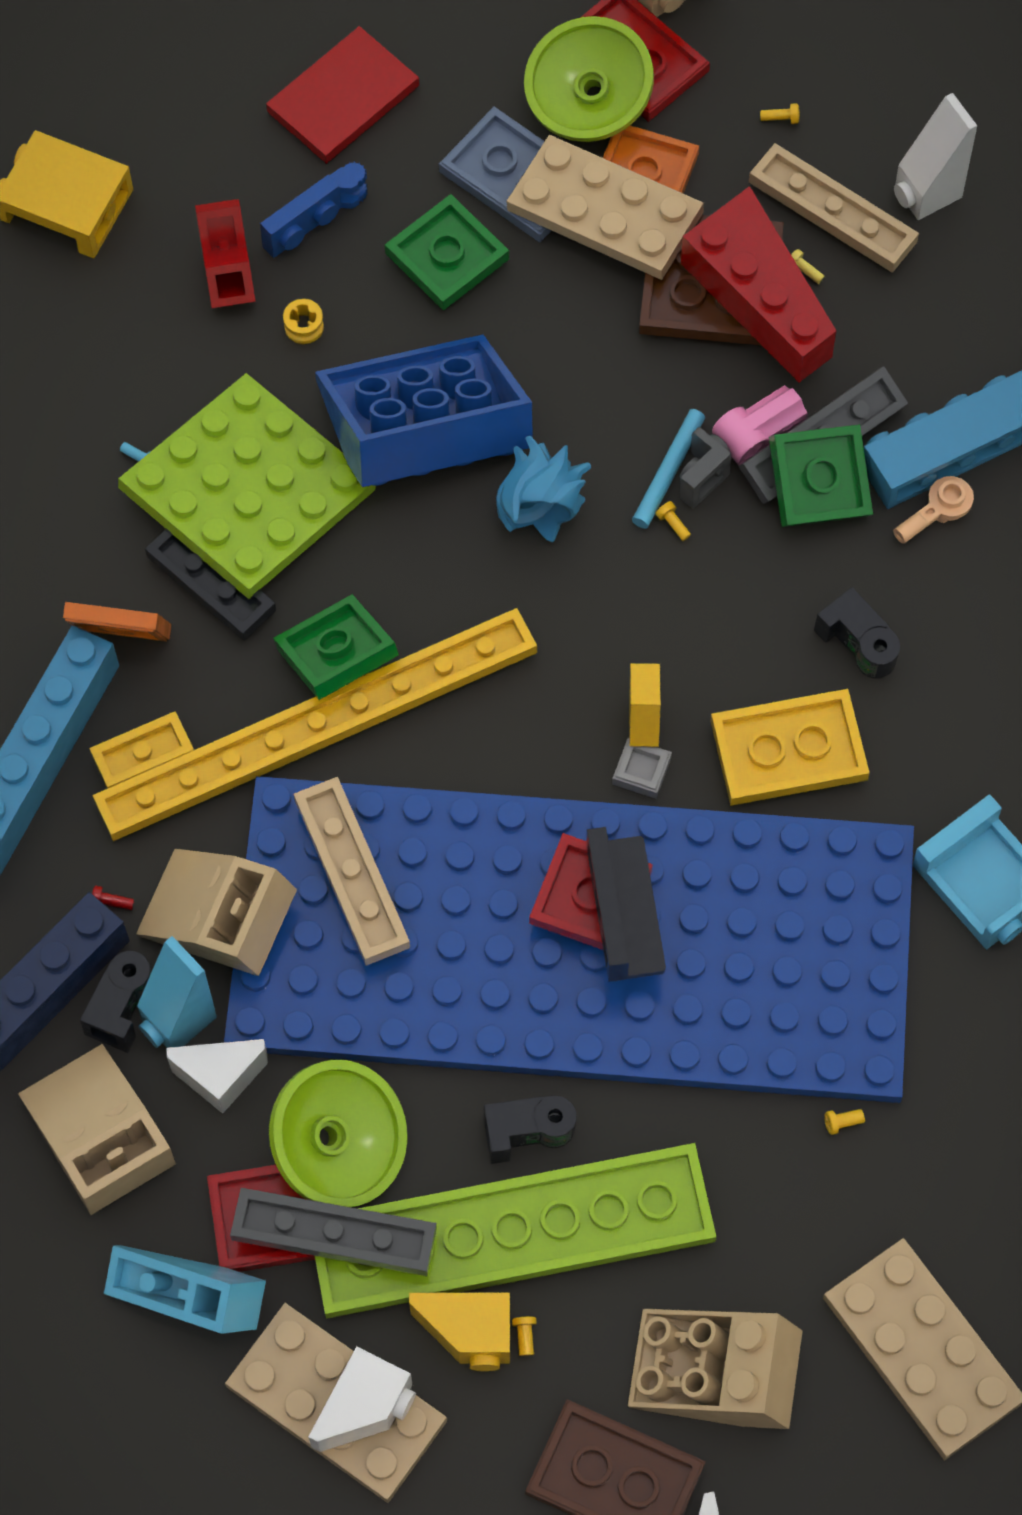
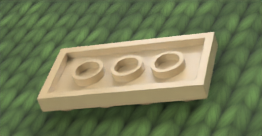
M550 134L506 201L509 212L660 280L663 279L680 252L683 235L696 226L704 213L703 202Z
M904 1238L824 1294V1301L944 1461L1022 1405V1392Z
M284 1303L225 1382V1385L230 1391L311 1448L308 1437L354 1351L287 1303ZM415 1395L405 1418L400 1420L395 1417L389 1430L322 1452L313 1450L382 1500L389 1503L447 1423V1417Z

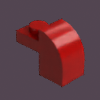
M239 199L195 205L211 307L218 308L256 302Z

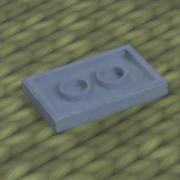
M494 106L439 163V172L539 243L552 231L507 210V199L545 141Z

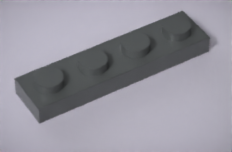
M882 366L786 433L860 424L863 436L907 405L908 402L886 368ZM769 444L738 466L763 504L777 496Z
M241 1188L230 1237L232 1241L427 1276L437 1225L428 1221Z

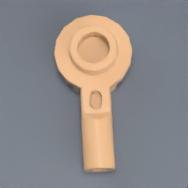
M946 476L936 480L930 488L928 504L893 530L895 537L900 543L905 544L936 520L945 523L965 516L971 510L974 501L972 488L962 478L955 476Z

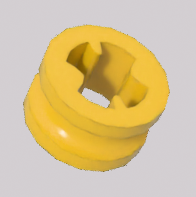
M297 299L289 303L283 313L285 333L290 340L298 344H310L318 340L323 333L324 323L322 310L317 303L309 299ZM299 316H309L308 327H298Z

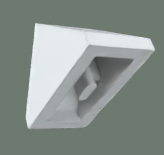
M264 1039L166 1048L167 1059L172 1073L222 1114L268 1064V1054Z

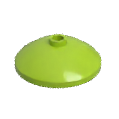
M597 16L573 19L548 32L532 51L524 74L526 98L537 120L555 135L579 142L603 140L629 127L647 106L654 85L652 59L642 39L623 23ZM591 87L601 88L598 94L594 96L587 95V91Z
M328 1060L302 1069L282 1088L271 1112L269 1140L271 1152L280 1174L296 1193L307 1200L355 1207L377 1198L395 1180L406 1154L407 1125L398 1097L380 1075L356 1062ZM322 1129L326 1130L329 1135L327 1145H324L320 1140V1131Z

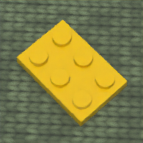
M848 689L711 714L712 730L730 806L867 781L870 772Z

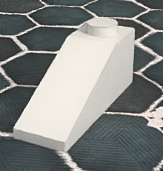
M953 93L944 97L898 166L896 183L894 185L896 198L902 207L909 208L917 220L961 199L963 196L977 125Z

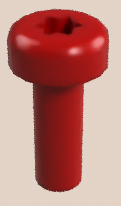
M94 886L92 895L104 905L132 910L134 899L102 892V886Z

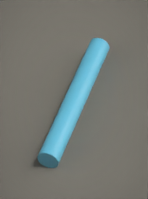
M696 409L689 410L632 518V522L636 526L644 529L649 527L655 512L691 447L692 433L698 427L701 428L705 420V415Z

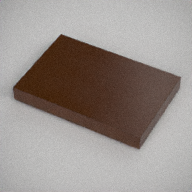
M567 1399L525 1490V1495L569 1515H684L706 1461Z

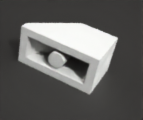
M356 1346L308 1437L311 1448L322 1452L390 1429L395 1417L403 1420L416 1395V1392L410 1390L412 1387L411 1373Z

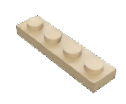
M774 143L749 174L750 184L892 273L918 242L919 233L776 143Z
M335 777L294 793L295 803L365 965L367 966L409 949V938L339 778Z

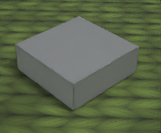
M627 738L612 778V785L657 799L672 759V752L658 747L630 746L629 738Z

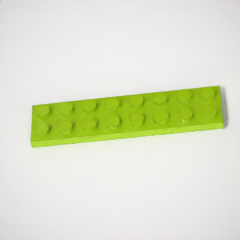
M692 1143L358 1208L436 1223L437 1230L427 1276L315 1256L327 1319L409 1303V1293H459L716 1242V1233L696 1145Z

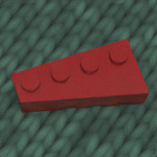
M750 186L683 235L681 265L798 383L833 357L837 331Z

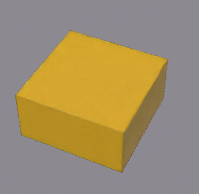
M630 663V746L659 747L661 707L660 664Z

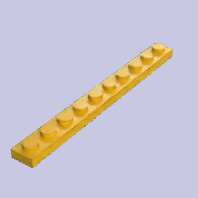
M515 608L363 675L320 700L317 697H313L92 795L112 840L116 841L251 781L256 776L260 777L537 653V644L518 608Z

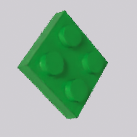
M452 194L448 195L385 244V254L443 311L509 260V250Z
M860 424L775 434L769 437L782 527L873 515Z
M353 594L273 638L278 652L318 700L399 656L395 642Z

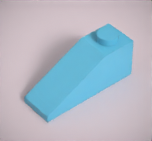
M171 936L163 944L137 1005L142 1019V1023L138 1027L156 1048L162 1043L167 1048L184 1046L217 1018L205 970Z
M113 1245L104 1294L224 1334L257 1329L266 1280L226 1267L122 1245Z

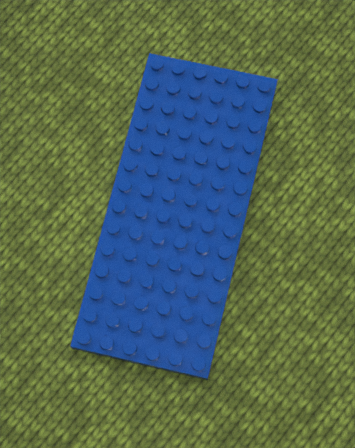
M256 776L246 860L277 869L297 891L260 975L256 976L233 968L224 1043L264 1039L267 1054L901 1103L903 1094L914 826L341 783L410 941L409 949L366 966L294 800V793L325 781ZM606 827L608 840L636 836L644 838L648 863L653 864L650 878L666 965L665 973L608 982L602 949L529 924V916L562 833L586 841L587 829Z

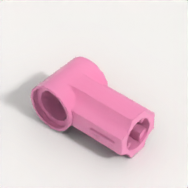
M784 385L746 410L740 406L728 411L715 423L712 434L719 436L727 444L731 457L739 466L769 445L770 436L786 433L805 420L808 412L797 392L793 388L790 389Z

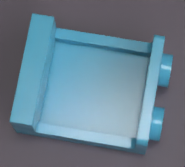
M990 794L918 847L912 865L986 950L998 941L1003 945L1009 943L1022 931V844L1000 821L999 815L1002 807Z

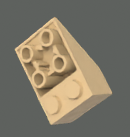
M174 849L136 934L139 937L160 944H164L166 940L173 936L190 954L259 976L297 889L277 869L232 855Z
M103 1044L18 1093L90 1215L176 1165L171 1148Z
M643 1309L628 1407L741 1427L789 1429L802 1330L778 1313Z

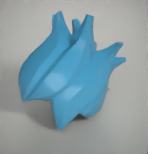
M527 436L525 439L530 449L529 455L527 456L518 446L514 447L513 451L516 460L514 467L497 490L496 506L498 516L509 532L514 529L534 525L546 540L554 542L561 524L574 518L579 512L581 505L585 502V497L579 494L580 489L586 483L585 480H581V477L591 469V464L586 462L571 466V462L568 460L567 445L551 457L544 443L538 444L531 436Z

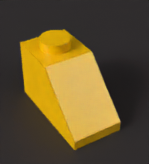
M409 1293L411 1315L460 1364H470V1369L475 1371H495L500 1369V1364H510V1293Z

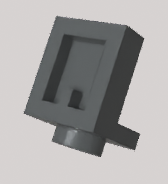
M700 427L692 433L691 453L695 458L686 464L680 474V499L691 509H694L730 475L731 453L727 444L715 434L709 435Z

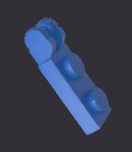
M355 161L354 163L349 162V164H345V167H340L331 175L325 176L261 222L262 247L275 258L284 250H292L298 246L304 236L318 225L324 226L330 223L338 214L339 209H353L359 205L360 201L363 202L366 194H368L367 184H365L367 173L364 165L355 163Z

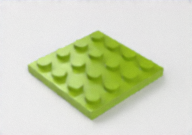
M247 373L118 478V488L163 527L168 529L177 539L202 558L204 562L235 586L248 599L365 500L376 488L374 485L362 487L347 464L343 452Z

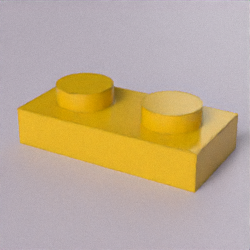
M176 711L89 748L106 788H110L194 750Z

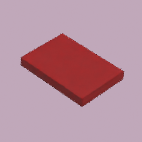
M601 0L581 16L605 17L621 22L631 28L646 45L654 68L652 94L641 114L648 122L710 70V62L637 0Z
M359 26L266 103V108L273 118L327 164L420 86L419 77Z

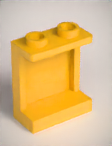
M35 130L28 143H23L18 148L14 159V167L8 177L0 180V220L10 223L14 215L72 237L76 239L79 253L95 259L133 192L129 166Z

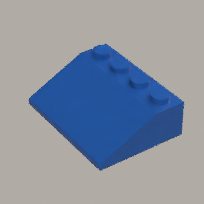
M484 334L315 372L316 382L346 462L362 487L383 485L388 481L413 475H426L434 470L456 465L464 466L471 464L473 461L494 456L511 455L514 453L513 449L515 446L522 450L529 449L525 437L531 436L533 438L532 401Z

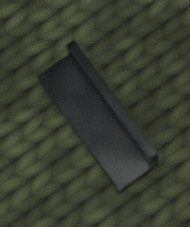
M606 827L587 829L586 849L608 982L665 973L666 965L644 838L636 836L608 840Z

